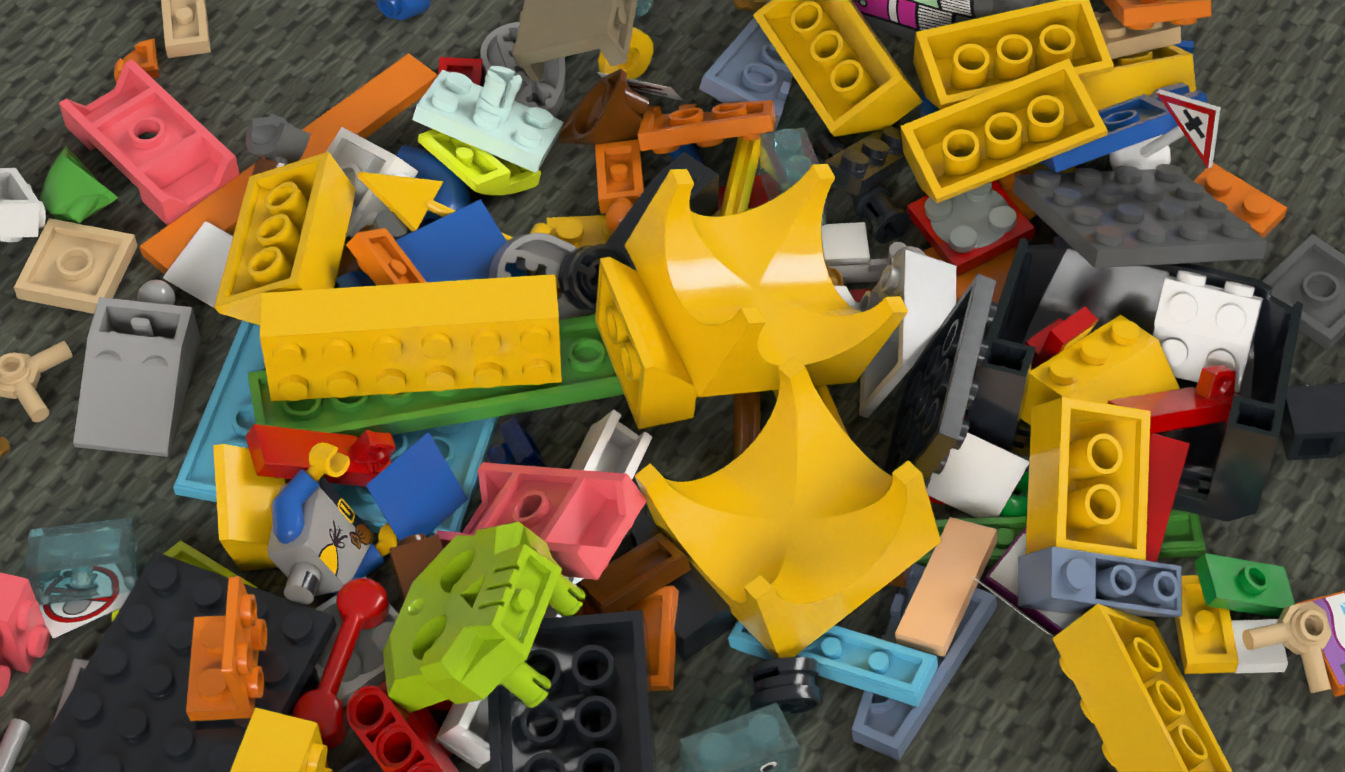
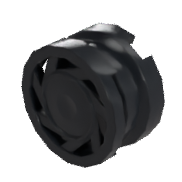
M597 244L578 247L568 253L560 265L558 275L560 291L567 302L577 309L596 310L600 258L611 257L628 266L630 262L623 252L614 246Z
M786 657L762 661L746 669L747 685L753 687L754 694L749 699L751 713L755 712L759 716H777L779 712L791 711V714H797L822 706V690L815 684V677L819 674L818 661L807 657Z

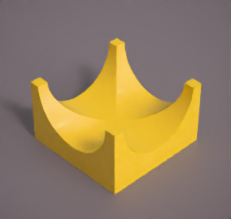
M812 164L805 175L791 188L759 207L739 214L721 217L703 216L690 211L689 199L694 182L687 169H670L627 240L625 247L699 397L779 390L780 374L778 367L793 356L806 367L814 386L854 383L859 379L909 312L901 296L885 297L875 307L862 312L850 306L835 289L826 269L821 243L823 208L829 189L835 180V176L828 164Z
M794 356L778 367L780 374L779 394L767 424L754 442L730 464L709 476L686 482H676L663 478L651 463L634 475L643 496L647 500L646 504L656 526L687 556L690 563L730 606L731 612L737 620L775 659L795 657L941 543L922 472L908 460L892 472L891 476L873 463L855 445L834 419L815 389L806 367Z

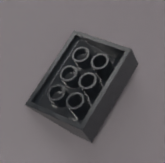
M643 610L543 618L529 655L524 662L541 675L547 677L551 682L550 689H545L538 685L548 692V695L538 706L533 708L527 707L522 700L501 684L497 685L488 695L490 772H657L648 629Z

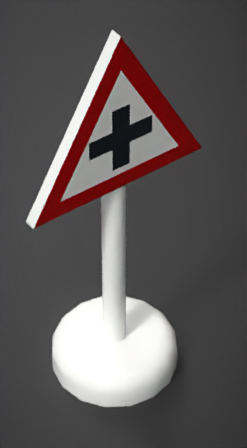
M1160 89L1156 93L1178 126L1164 135L1156 136L1109 154V162L1113 171L1119 166H1131L1140 170L1156 169L1157 165L1170 164L1169 144L1186 136L1207 169L1213 166L1221 107Z

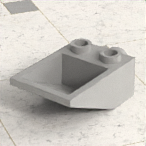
M903 247L894 254L891 265L886 266L880 281L873 290L866 291L859 305V309L862 312L875 307L885 297L901 296L909 312L861 375L860 416L868 418L907 374L956 305V265L928 257L917 247Z
M150 280L144 283L138 291L137 301L99 297L87 337L73 440L74 447L169 457L201 336L193 308L174 305V291L166 282Z

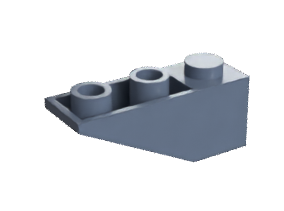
M1053 546L1018 557V607L1058 613L1085 614L1096 604H1101L1136 616L1181 617V566Z

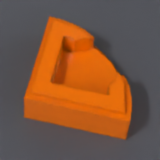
M155 38L134 45L135 50L125 56L123 60L120 58L116 62L114 68L116 83L124 64L131 59L151 78H159Z

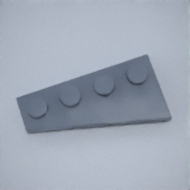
M753 18L705 73L699 89L722 103L773 100L776 114L774 130H776L793 75L756 19Z
M916 563L912 565L906 588L900 587L899 593L895 594L890 610L891 618L885 635L881 637L882 640L896 644L895 632L926 567ZM979 588L975 589L945 657L935 655L937 656L938 668L918 707L864 690L851 729L854 742L899 761L996 610V595Z

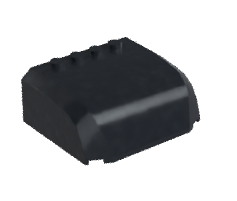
M1060 236L1054 237L1053 244L1028 245L1026 238H1020L998 302L995 317L986 338L988 349L981 366L976 370L975 380L979 381V387L968 411V433L1029 461L1031 425L1022 420L1021 416L1036 347L1024 344L1057 319L1061 318L1064 321L1086 306L1098 319L1089 334L1122 315L1153 336L1154 322L1165 278L1168 276L1177 277L1178 270L1204 275L1207 277L1206 285L1223 289L1226 281L1248 285L1255 288L1253 296L1262 297L1263 301L1240 392L1234 391V393L1243 397L1233 396L1227 421L1154 434L1190 443L1172 509L1226 522L1256 514L1279 438L1303 304L1299 301L1293 304V307L1271 295L1273 287L1251 277L1190 263L1094 268ZM1175 377L1180 389L1196 388L1198 382ZM1029 465L1027 466L1025 472H1029Z

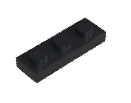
M885 127L884 129L877 130L823 162V164L829 165L835 176L832 184L857 197L909 165L903 153L901 129L895 127Z

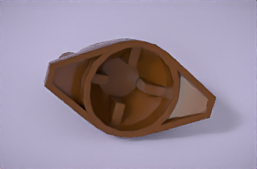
M619 69L601 78L586 93L562 125L561 133H559V143L595 146V144L636 140L643 113L649 105V99L632 91L627 84V73L623 69Z

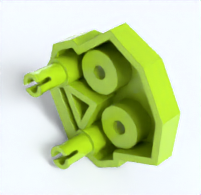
M519 521L476 530L474 536L456 535L412 582L383 649L388 697L406 711L412 713L447 699L456 705L484 700L497 685L501 684L522 700L527 707L533 708L538 706L548 695V692L538 685L545 689H550L551 682L524 661L529 655L548 604L560 616H572L583 604L573 596L583 600L585 599V592L561 574L562 568L552 558L547 543Z

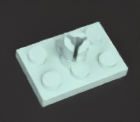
M491 66L485 77L484 87L472 83L467 76L461 73H449L442 70L417 104L412 120L534 173H537L557 140L564 123L554 118L545 109L531 108L514 101L517 92L520 90L522 78L520 75L514 76L515 71L503 66Z

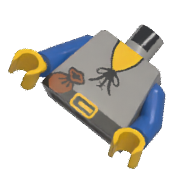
M319 443L312 447L309 453V469L307 471L301 469L288 484L281 485L279 494L274 498L271 506L273 524L267 549L268 555L288 577L284 589L285 597L302 605L312 603L314 597L327 593L337 594L347 582L368 576L385 563L383 557L390 553V548L397 547L399 542L389 523H386L379 531V542L373 545L374 534L323 477L324 473L332 477H339L347 471L350 465V458L338 453V447L328 443Z

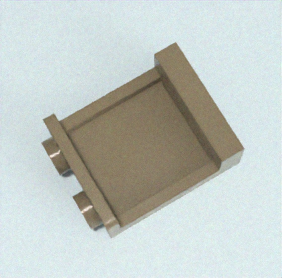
M525 0L523 10L520 12L517 39L513 45V57L516 64L534 82L542 79L545 61L596 49L602 52L610 66L627 63L638 0Z

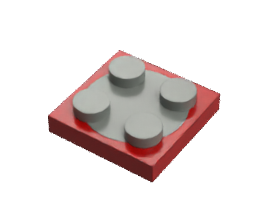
M996 180L940 203L934 202L927 195L907 205V213L910 215L911 220L941 259L946 263L957 266L956 277L1018 246L1020 238H1026L1027 241L1034 238V226Z

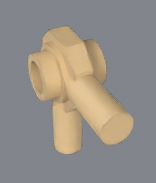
M62 341L31 357L28 354L16 352L0 357V397L18 398L33 422H41L49 415L48 408L35 390L41 377L40 373L73 357L66 342Z
M1310 601L1284 607L1276 624L1243 631V643L1248 650L1283 644V646L1296 655L1300 654L1310 693L1331 689L1321 650L1325 648L1332 633L1326 611L1314 602Z

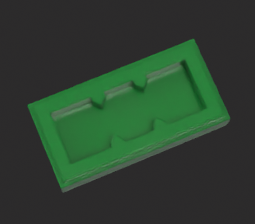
M1204 553L1194 562L1206 606L1279 618L1284 607L1295 605L1283 566Z

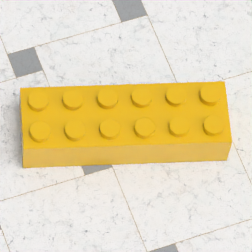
M555 274L261 293L260 342L271 402L332 397L346 398L349 396L378 394L393 395L409 392L493 388L514 385H541L562 382Z

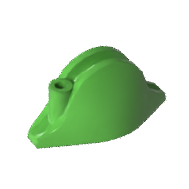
M66 146L52 164L40 195V201L43 202L45 210L53 214L55 219L79 224L118 198L102 185L77 155Z

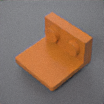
M240 576L229 577L226 616L194 617L186 713L190 721L251 718L254 712L255 698H262L263 671L262 667L257 666L258 651L266 650L267 627L265 619H258L255 595L247 593Z

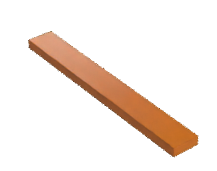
M408 53L303 128V131L311 133L299 161L325 153L341 127L366 139L422 98L438 75ZM255 164L141 244L142 256L163 274H166L204 222L207 221L229 235H234L249 176H252Z

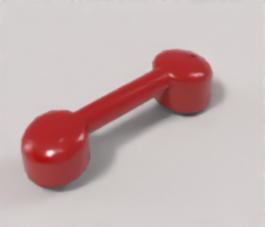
M368 578L351 580L338 591L336 604L340 618L343 621L317 689L306 692L298 699L293 708L292 717L318 723L322 743L327 746L328 750L342 743L347 733L348 722L337 693L361 630L377 627L384 622L389 614L390 605L386 590L379 582Z

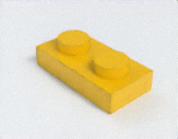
M1198 575L1181 576L1182 616L1175 617L1184 674L1236 673L1239 659L1230 611L1206 606Z

